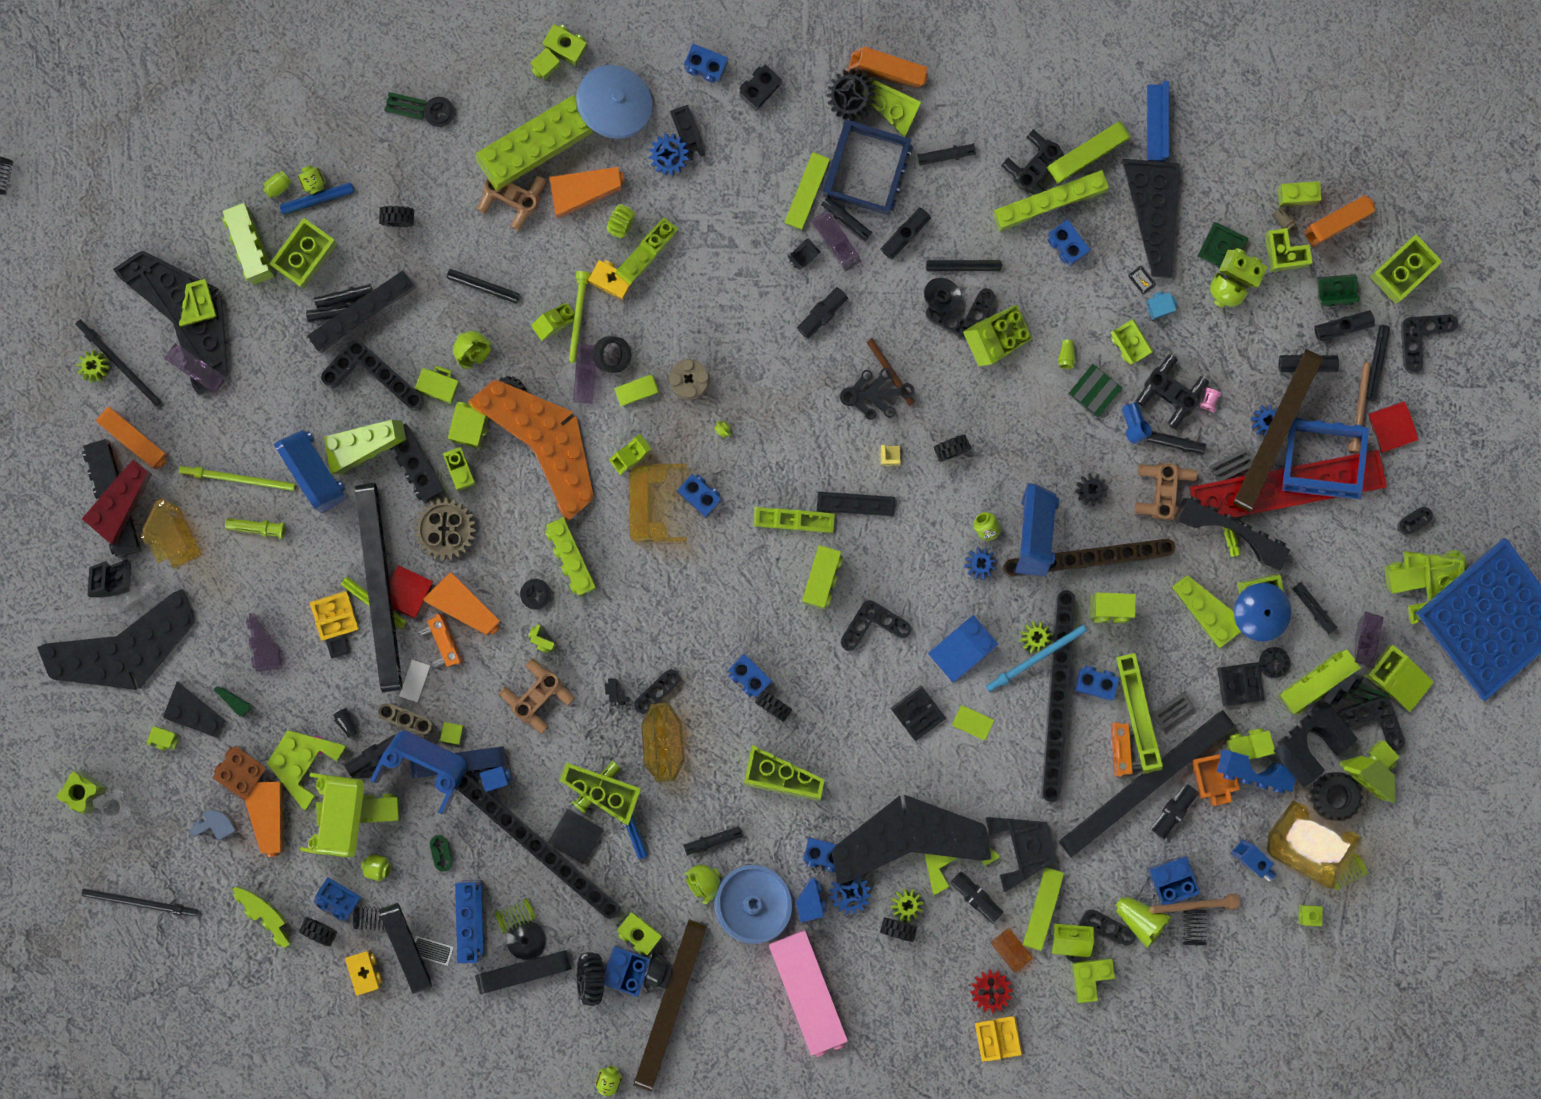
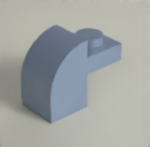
M218 810L204 812L203 815L206 821L201 819L193 824L194 828L190 829L193 837L212 829L218 841L238 831L233 819L227 813Z

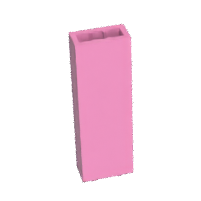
M802 930L769 943V948L811 1056H822L827 1053V1049L832 1047L834 1050L844 1047L845 1042H848L806 931Z

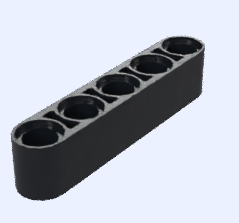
M397 902L379 909L381 920L412 993L415 994L431 988V979L399 903Z
M568 950L480 973L475 975L479 994H485L571 970L572 965Z

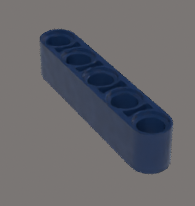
M504 746L455 753L467 761L466 771L507 766ZM410 760L412 779L439 774Z

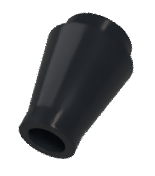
M347 707L333 714L334 722L348 738L358 733L351 711H348Z

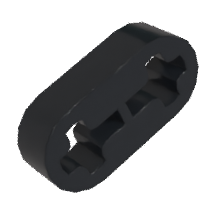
M1428 507L1416 509L1398 522V531L1403 535H1409L1432 520L1433 513ZM1420 511L1427 513L1426 521L1425 519L1417 521L1416 518L1421 515ZM1404 521L1406 523H1409L1411 521L1414 522V524H1412L1409 527L1410 531L1408 529H1403V526L1405 525Z

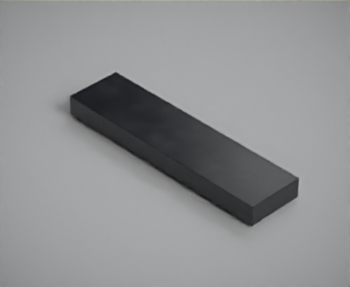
M818 491L817 511L894 517L895 497Z

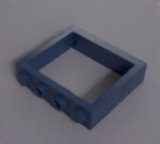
M845 119L822 196H830V198L888 215L890 210L894 211L897 200L893 198L895 192L899 193L902 182L899 181L900 175H905L908 164L904 163L906 156H911L913 146L910 145L911 139ZM850 131L903 147L885 207L832 191Z

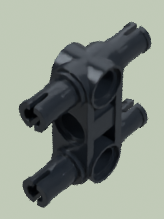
M1032 129L1026 138L1038 148V153L1024 168H1020L1009 157L1001 166L1013 176L1012 179L1019 189L1036 195L1046 191L1039 185L1040 182L1038 181L1048 171L1047 167L1064 156V152L1059 144L1052 142L1050 139H1044L1035 129ZM1047 148H1053L1055 156H1049ZM1022 176L1029 177L1030 185L1022 183Z
M1168 354L1160 367L1155 368L1145 381V388L1136 399V402L1140 406L1145 407L1154 394L1159 395L1176 407V411L1167 422L1170 427L1176 430L1184 418L1190 416L1201 401V394L1210 382L1200 376L1191 389H1187L1170 377L1169 373L1178 359ZM1152 377H1160L1161 385H1155L1152 382ZM1185 398L1192 400L1193 406L1191 408L1184 405Z

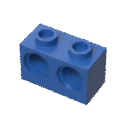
M692 43L684 62V69L693 76H697V74L703 76L710 83H715V81L720 83L728 64V57ZM697 57L702 62L699 65H694L691 63L692 59ZM711 65H717L719 66V70L717 72H711L709 70V67Z
M1068 219L1047 235L1049 237L1047 240L1053 249L1057 248L1060 253V259L1064 264L1068 263L1069 266L1090 252L1089 247ZM1057 233H1065L1067 239L1064 241L1059 240ZM1071 247L1077 249L1078 255L1071 256L1068 253V249Z
M691 474L677 490V493L707 518L721 502V498H719L721 494L713 487L709 489L705 485L706 481L699 474L696 476ZM696 483L699 489L695 493H690L688 485ZM705 496H711L713 503L706 506L702 503V499Z
M745 654L728 669L730 672L728 676L736 684L740 682L744 686L742 690L749 697L753 695L756 698L772 682ZM739 665H745L748 669L744 676L736 673V668ZM755 678L761 681V687L757 690L750 687V681Z
M1085 665V668H1079L1074 691L1110 701L1114 700L1119 677H1115L1114 672L1106 670L1103 673L1096 672L1097 668ZM1086 674L1092 677V683L1089 686L1083 683V676ZM1105 679L1111 682V688L1108 691L1104 690L1101 686L1102 681Z
M500 766L480 773L485 792L511 785L510 780H513L510 768L506 769V766Z
M808 837L803 861H807L806 865L817 868L819 864L826 866L825 870L835 872L834 864L829 862L828 856L837 844ZM814 847L820 849L821 852L820 856L816 859L811 858L809 855L810 850Z

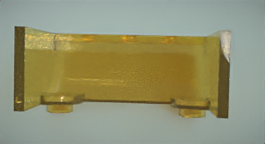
M650 464L636 466L631 469L629 473V536L634 543L687 544V537H667V528L663 523L651 522V483L663 482L667 477V471H687V464Z
M164 497L155 500L143 526L141 537L145 544H149L157 563L159 564L169 559L174 569L201 556L202 554L177 504Z

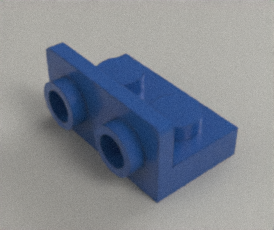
M327 877L315 895L314 903H316L319 909L333 913L336 919L347 922L361 896Z

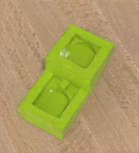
M653 374L614 388L620 406H626L640 399L660 393Z

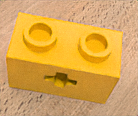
M599 260L588 279L589 284L623 301L631 285L615 274L617 269L614 268L615 265L607 260H604V262ZM613 275H615L616 281L612 280L611 283H609L608 276L612 277Z
M370 950L345 958L356 996L381 988L383 980L380 972L376 971L375 965L377 960L374 953L371 954ZM363 967L365 970H369L367 978L365 975H361Z

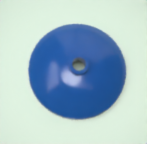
M1268 583L1250 585L1240 593L1235 602L1234 619L1236 625L1246 637L1252 640L1263 642L1273 640L1279 637L1290 623V601L1286 594L1275 585ZM1266 609L1269 610L1268 616H1265L1264 614Z

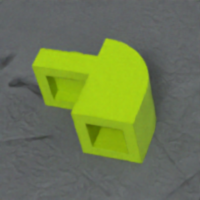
M639 434L628 445L618 450L609 459V462L621 475L642 461L652 448L647 440Z

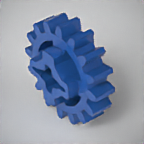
M664 134V139L658 136L657 143L652 141L654 148L649 149L652 155L648 158L654 160L651 166H657L656 171H662L663 175H667L669 172L670 175L674 176L675 170L681 173V167H687L685 160H690L689 157H686L690 150L685 149L688 143H681L683 138L678 137L676 139L675 134H671V136ZM672 142L676 143L680 149L674 148ZM669 152H674V153H675V154L670 155L669 158H668V157H664L665 155L669 154ZM659 160H663L667 167L663 166Z
M861 876L853 879L850 885L846 886L832 881L831 884L834 886V889H829V892L833 893L829 899L835 900L833 907L839 905L838 911L841 912L845 909L846 914H849L850 910L856 914L857 908L863 911L862 904L868 905L869 903L866 901V898L871 897L870 894H867V891L871 888L865 887L867 880L861 881ZM859 884L863 889V896L858 894L857 888ZM842 888H844L845 890H850L851 888H853V893L858 898L852 896L846 898L847 894L844 890H842ZM837 890L842 893L843 898L841 902L837 898ZM851 901L859 902L854 906H847Z

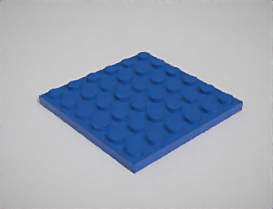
M1506 538L1501 539L1416 612L1417 616L1482 701H1486L1541 653V584Z

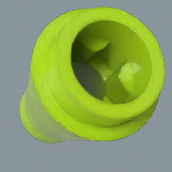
M1065 339L1062 341L1057 360L1059 368H1074L1076 358L1073 340Z

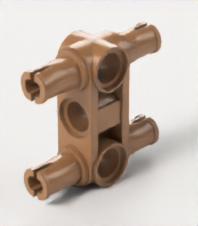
M536 176L532 186L527 191L512 183L496 191L489 189L491 183L487 178L482 190L483 196L476 210L486 214L493 200L497 199L516 209L517 214L510 227L520 232L526 219L530 218L537 210L540 201L539 195L547 181L540 176ZM526 200L533 201V205L530 208L524 207L523 204Z
M1158 463L1156 466L1139 464L1138 475L1155 477L1156 485L1154 502L1152 504L1136 502L1134 514L1151 515L1153 519L1175 520L1174 517L1179 508L1175 504L1177 481H1196L1197 470L1180 468V466L1171 463ZM1164 468H1169L1172 471L1171 477L1164 476ZM1161 506L1168 508L1167 516L1160 514L1159 508Z
M532 658L525 666L537 677V681L519 698L508 687H504L498 695L511 706V711L526 724L529 723L542 734L549 726L537 715V710L551 695L559 697L567 706L575 697L563 686V681L550 669L542 667ZM549 676L555 678V685L553 687H547L545 684V680ZM521 705H526L529 709L528 714L525 716L519 714L518 710Z

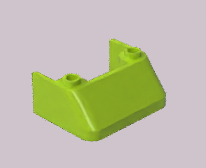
M310 773V777L318 778L316 789L319 794L324 795L319 834H314L309 839L308 847H300V851L352 858L357 848L364 782L356 778Z

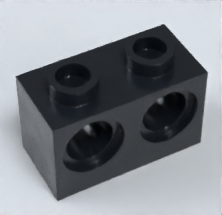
M766 64L762 68L759 66L752 74L754 77L749 82L746 80L739 88L741 90L739 96L755 111L782 85V79ZM769 76L771 81L765 84L761 82V78ZM750 90H756L758 92V95L756 97H750L748 95V92Z

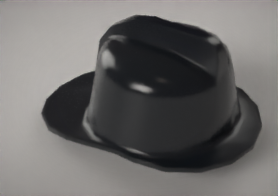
M657 943L651 952L648 969L643 981V987L646 989L651 985L666 988L672 974L670 962L663 957V946L661 943Z

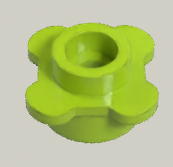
M719 420L716 422L717 425L714 429L722 438L732 435L730 431L732 428L726 421L722 422Z

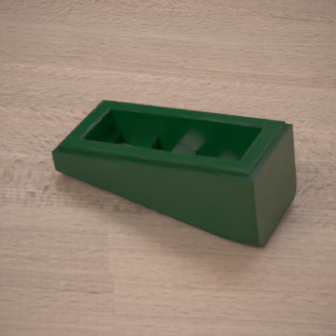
M216 686L214 688V691L239 717H245L254 708L252 704L223 687Z

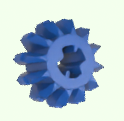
M1262 405L1260 406V411L1255 410L1253 412L1257 417H1251V421L1256 422L1251 427L1252 429L1258 427L1257 435L1263 431V437H1265L1270 424L1265 425L1266 422H1263V420L1269 417V420L1272 422L1278 408L1272 411V405H1268L1266 409Z
M977 547V555L971 550L969 554L972 558L965 557V560L970 562V564L964 565V568L971 567L967 574L971 575L975 572V580L979 574L981 579L985 580V573L989 577L992 576L989 569L992 571L997 569L991 565L997 563V559L990 560L994 553L991 552L987 556V548H984L983 553H981L980 548ZM977 559L985 561L983 564L985 568L982 569V567L978 568L976 566L978 564Z

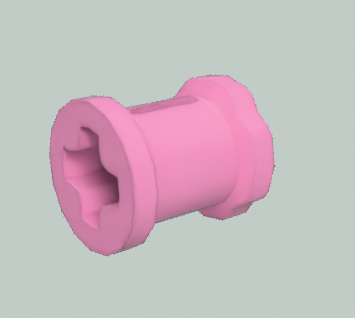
M1206 388L1204 400L1200 403L1199 407L1210 412H1216L1215 406L1222 393Z

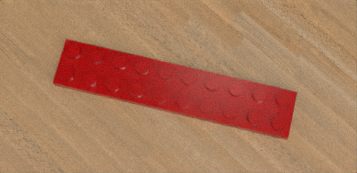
M1379 450L1366 452L1362 493L1387 488ZM1360 453L1291 467L1290 477L1357 485ZM1285 468L1269 472L1251 512L1233 505L1246 476L1189 487L1190 496L1201 500V505L1205 507L1208 505L1218 509L1217 513L1223 516L1226 513L1235 518L1338 498L1282 491Z

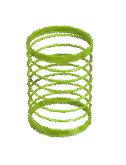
M1354 854L1356 870L1360 878L1362 875L1358 867L1362 874L1367 876L1368 871L1364 862L1358 854ZM1342 860L1343 865H1344L1345 869L1347 870V868H1346L1347 864L1345 863L1344 860ZM1327 868L1326 873L1333 887L1336 890L1341 889L1338 881L1340 885L1342 884L1338 875L1336 876L1334 871L1332 872L1330 868ZM1349 870L1348 874H1349V875L1351 876V878H1352V882H1351V883H1353V880H1354V879H1353V877H1352V875H1351V872H1350V870Z
M524 898V901L521 900V904L517 901V906L515 903H513L512 909L515 915L516 912L514 909V905L520 913L518 907L519 903L524 912L522 906L523 902L528 910L531 920H536L532 906L527 898ZM501 908L500 913L498 912L499 910L495 911V916L502 932L507 933L506 927L508 931L509 928L502 913L504 909ZM520 913L521 919H522L523 923L525 924L524 919H523V917H522V915H521V913ZM516 915V918H517V920H518V923H519V925L521 926V923H520V921H519V919H518V917H517V915ZM512 916L513 922L517 928L516 922ZM508 918V921H509V923H510V926H511V928H512V930H513V926H512V924H511V922H510V920H509V918Z

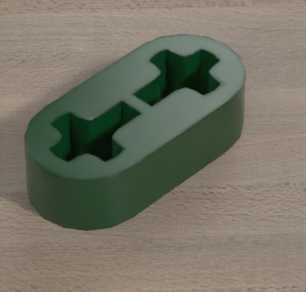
M436 835L430 840L434 865L439 871H448L453 865L448 840L442 835ZM437 838L440 841H444V845L441 846L442 852H439L438 847H434ZM440 854H443L444 859L449 861L446 864V868H443L442 865L439 866L438 862L441 861Z

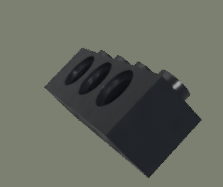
M405 423L403 426L406 440L393 446L390 450H395L398 455L395 457L400 467L404 466L407 471L404 474L409 484L413 483L416 487L414 493L418 500H423L427 503L446 491L410 427ZM405 442L409 443V450L401 452L400 445ZM413 459L419 461V465L415 469L409 467V463ZM427 476L428 483L424 486L419 485L420 477Z

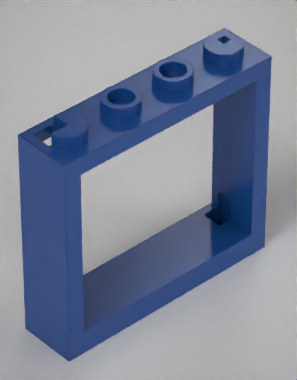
M1303 418L1294 419L1288 435L1282 491L1361 499L1369 428L1363 425L1348 426L1340 422L1331 424L1325 423L1322 420L1313 422L1306 421ZM1295 431L1362 438L1357 485L1290 477Z
M462 880L455 883L457 963H478L484 958L482 880ZM477 949H480V955H477Z

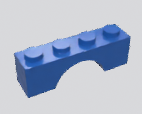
M1222 749L1217 772L1224 774L1223 778L1235 781V777L1240 778L1241 783L1249 785L1253 781L1257 783L1256 787L1268 789V786L1274 787L1273 791L1283 794L1285 790L1293 792L1296 778L1286 766L1271 763L1268 769L1257 774L1251 768L1249 756Z

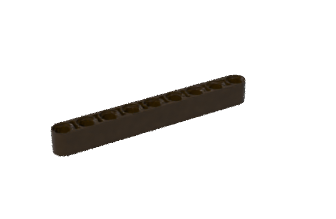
M1305 350L1233 505L1251 512L1323 360V356L1310 350Z
M1159 539L1055 553V567L1049 568L1047 573L1164 558L1174 553L1175 543L1170 539ZM1162 543H1167L1170 546L1169 553H1164L1161 550ZM1144 545L1149 546L1151 549L1149 556L1142 553ZM1124 548L1131 550L1132 556L1130 558L1123 556L1122 551ZM1106 550L1111 551L1113 555L1110 561L1105 560L1103 557V553ZM1085 553L1093 555L1094 560L1092 563H1087L1084 560ZM1067 555H1070L1074 558V564L1072 566H1069L1065 563V557ZM1019 558L1009 559L1004 563L1003 572L1006 576L1018 577L1028 575L1010 573L1007 570L1008 563H1014L1017 566Z
M688 920L672 967L670 980L665 988L633 1084L635 1087L652 1092L707 928L705 924Z

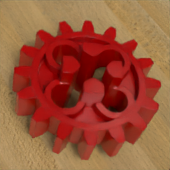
M990 969L987 975L982 971V977L975 976L977 982L971 983L975 987L974 990L970 991V994H975L972 1001H978L976 1005L978 1008L984 1006V1012L988 1008H990L992 1013H994L995 1008L1002 1011L1001 1005L1008 1006L1006 999H1012L1008 995L1009 992H1013V989L1008 988L1011 982H1005L1006 975L1004 974L1000 977L999 971L993 974ZM989 978L994 979L992 987L995 990H998L1000 987H1003L1005 990L1003 994L993 993L995 1003L992 1005L988 1002L990 999L989 993L978 994L980 988L990 989L987 983Z

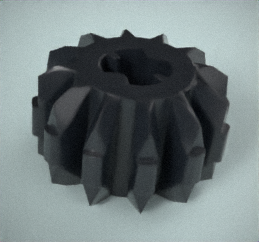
M1089 473L1088 480L1082 476L1081 481L1083 483H1076V486L1081 489L1075 490V493L1082 494L1078 497V500L1080 501L1085 498L1084 505H1087L1090 500L1093 507L1096 505V501L1099 504L1103 502L1101 497H1107V494L1102 492L1108 490V486L1102 487L1106 480L1102 479L1099 482L1100 475L1098 474L1093 479L1092 474ZM1088 485H1090L1091 487L1094 486L1096 488L1094 490V495L1093 493H1088Z

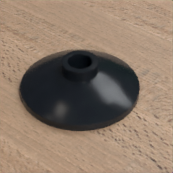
M935 278L925 286L924 299L933 310L940 313H950L959 306L961 292L958 286L951 280Z
M525 920V924L523 921H520L521 926L517 922V928L515 924L513 925V930L510 928L506 943L513 956L522 960H529L537 957L544 949L545 934L537 923L532 921L528 923ZM523 937H527L529 939L528 944L522 943Z

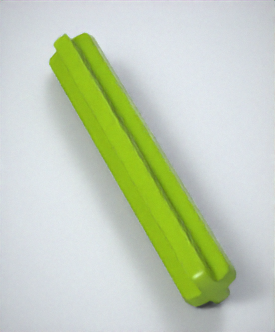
M349 577L344 578L341 585L369 606L368 592ZM394 612L395 626L402 630L407 622Z

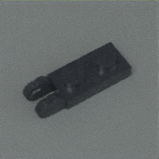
M685 105L671 110L670 114L678 136L683 138L681 143H688L685 149L690 150L689 146L696 143L698 154L701 157L705 156L689 106ZM690 150L687 156L690 158L689 161H692L694 156Z

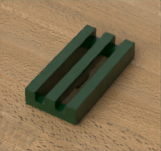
M389 92L384 111L422 120L424 107L427 102L426 100ZM392 98L398 99V100H402V101L411 102V103H415V104H420L421 107L414 106V105H409V104H405V103H401V102H397V101H392ZM394 105L402 108L420 111V113H410L390 108V106Z
M1360 684L1358 687L1379 696H1388L1387 693ZM1357 690L1353 693L1369 700L1375 698ZM1346 692L1344 699L1357 704L1364 702L1351 697L1349 692ZM1384 701L1380 702V706H1378V708H1383V705L1385 704Z

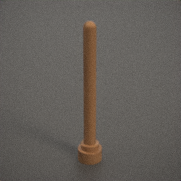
M1365 362L1362 368L1355 425H1363L1371 368L1369 362ZM1353 437L1351 443L1348 444V452L1359 454L1361 438Z
M1235 893L1228 894L1224 899L1151 906L1149 911L1152 914L1214 907H1225L1233 910L1239 908L1240 900L1239 896Z

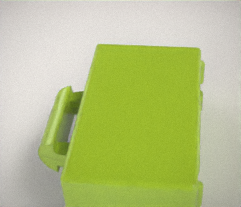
M436 365L433 371L422 368L415 390L452 404L460 383L458 380L451 378V370ZM437 370H438V371H441V372H444V373H446V374H448V375L445 376V375L439 374V373H437Z

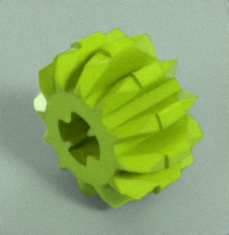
M618 205L607 222L608 232L614 237L621 239L625 237L634 222V210L626 205Z
M93 350L91 354L85 351V358L79 356L82 363H77L76 366L81 368L78 370V374L83 375V380L89 379L91 383H94L95 379L101 382V375L108 376L104 371L110 370V366L105 365L109 362V359L104 358V353L100 352L98 354L96 350ZM92 363L97 366L95 370L90 367Z
M1032 621V629L1026 624L1024 627L1028 632H1020L1021 635L1026 636V638H1021L1020 642H1027L1023 646L1024 649L1031 646L1029 650L1031 654L1035 648L1036 652L1039 653L1041 651L1040 646L1045 649L1047 647L1045 643L1052 644V641L1048 640L1047 637L1053 636L1052 633L1046 634V631L1050 628L1049 626L1041 629L1043 622H1039L1038 627H1036L1035 621ZM1034 632H1037V635L1040 634L1041 639L1038 640V643H1035V640L1032 641L1031 637L1034 636Z
M904 888L903 896L897 891L896 895L899 899L893 897L891 899L897 903V905H891V909L898 908L893 915L898 916L902 913L900 921H903L905 915H907V921L911 922L910 915L917 919L918 915L915 911L923 912L917 906L923 905L924 902H916L921 895L917 894L913 898L915 892L913 889L907 895V889ZM910 900L912 908L904 910L902 903Z

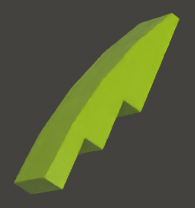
M754 507L753 526L833 533L835 514Z
M1047 867L1044 868L1022 946L1038 951L1042 950L1062 883L1063 872Z

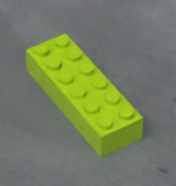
M572 95L476 152L475 160L495 190L498 191L591 135L593 130L583 121L577 108L576 98Z

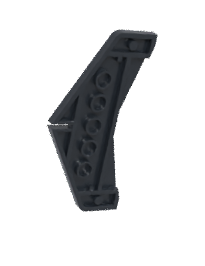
M145 251L136 253L113 269L121 280L172 321L190 375L192 387L198 396H201L226 379L228 368L222 294L220 291L212 296L217 317L180 327L179 320H181L183 310L182 304L185 299L186 284L201 279ZM208 283L210 294H213L214 292L219 290L217 287Z
M184 589L170 594L117 636L46 643L37 648L46 672L53 680L137 690L131 673L133 672L138 687L141 688L193 626L195 618Z
M899 795L834 846L832 858L836 883L849 882L910 852L978 861L990 860L991 853L987 829L980 822L907 795H903L906 813H903L901 796Z

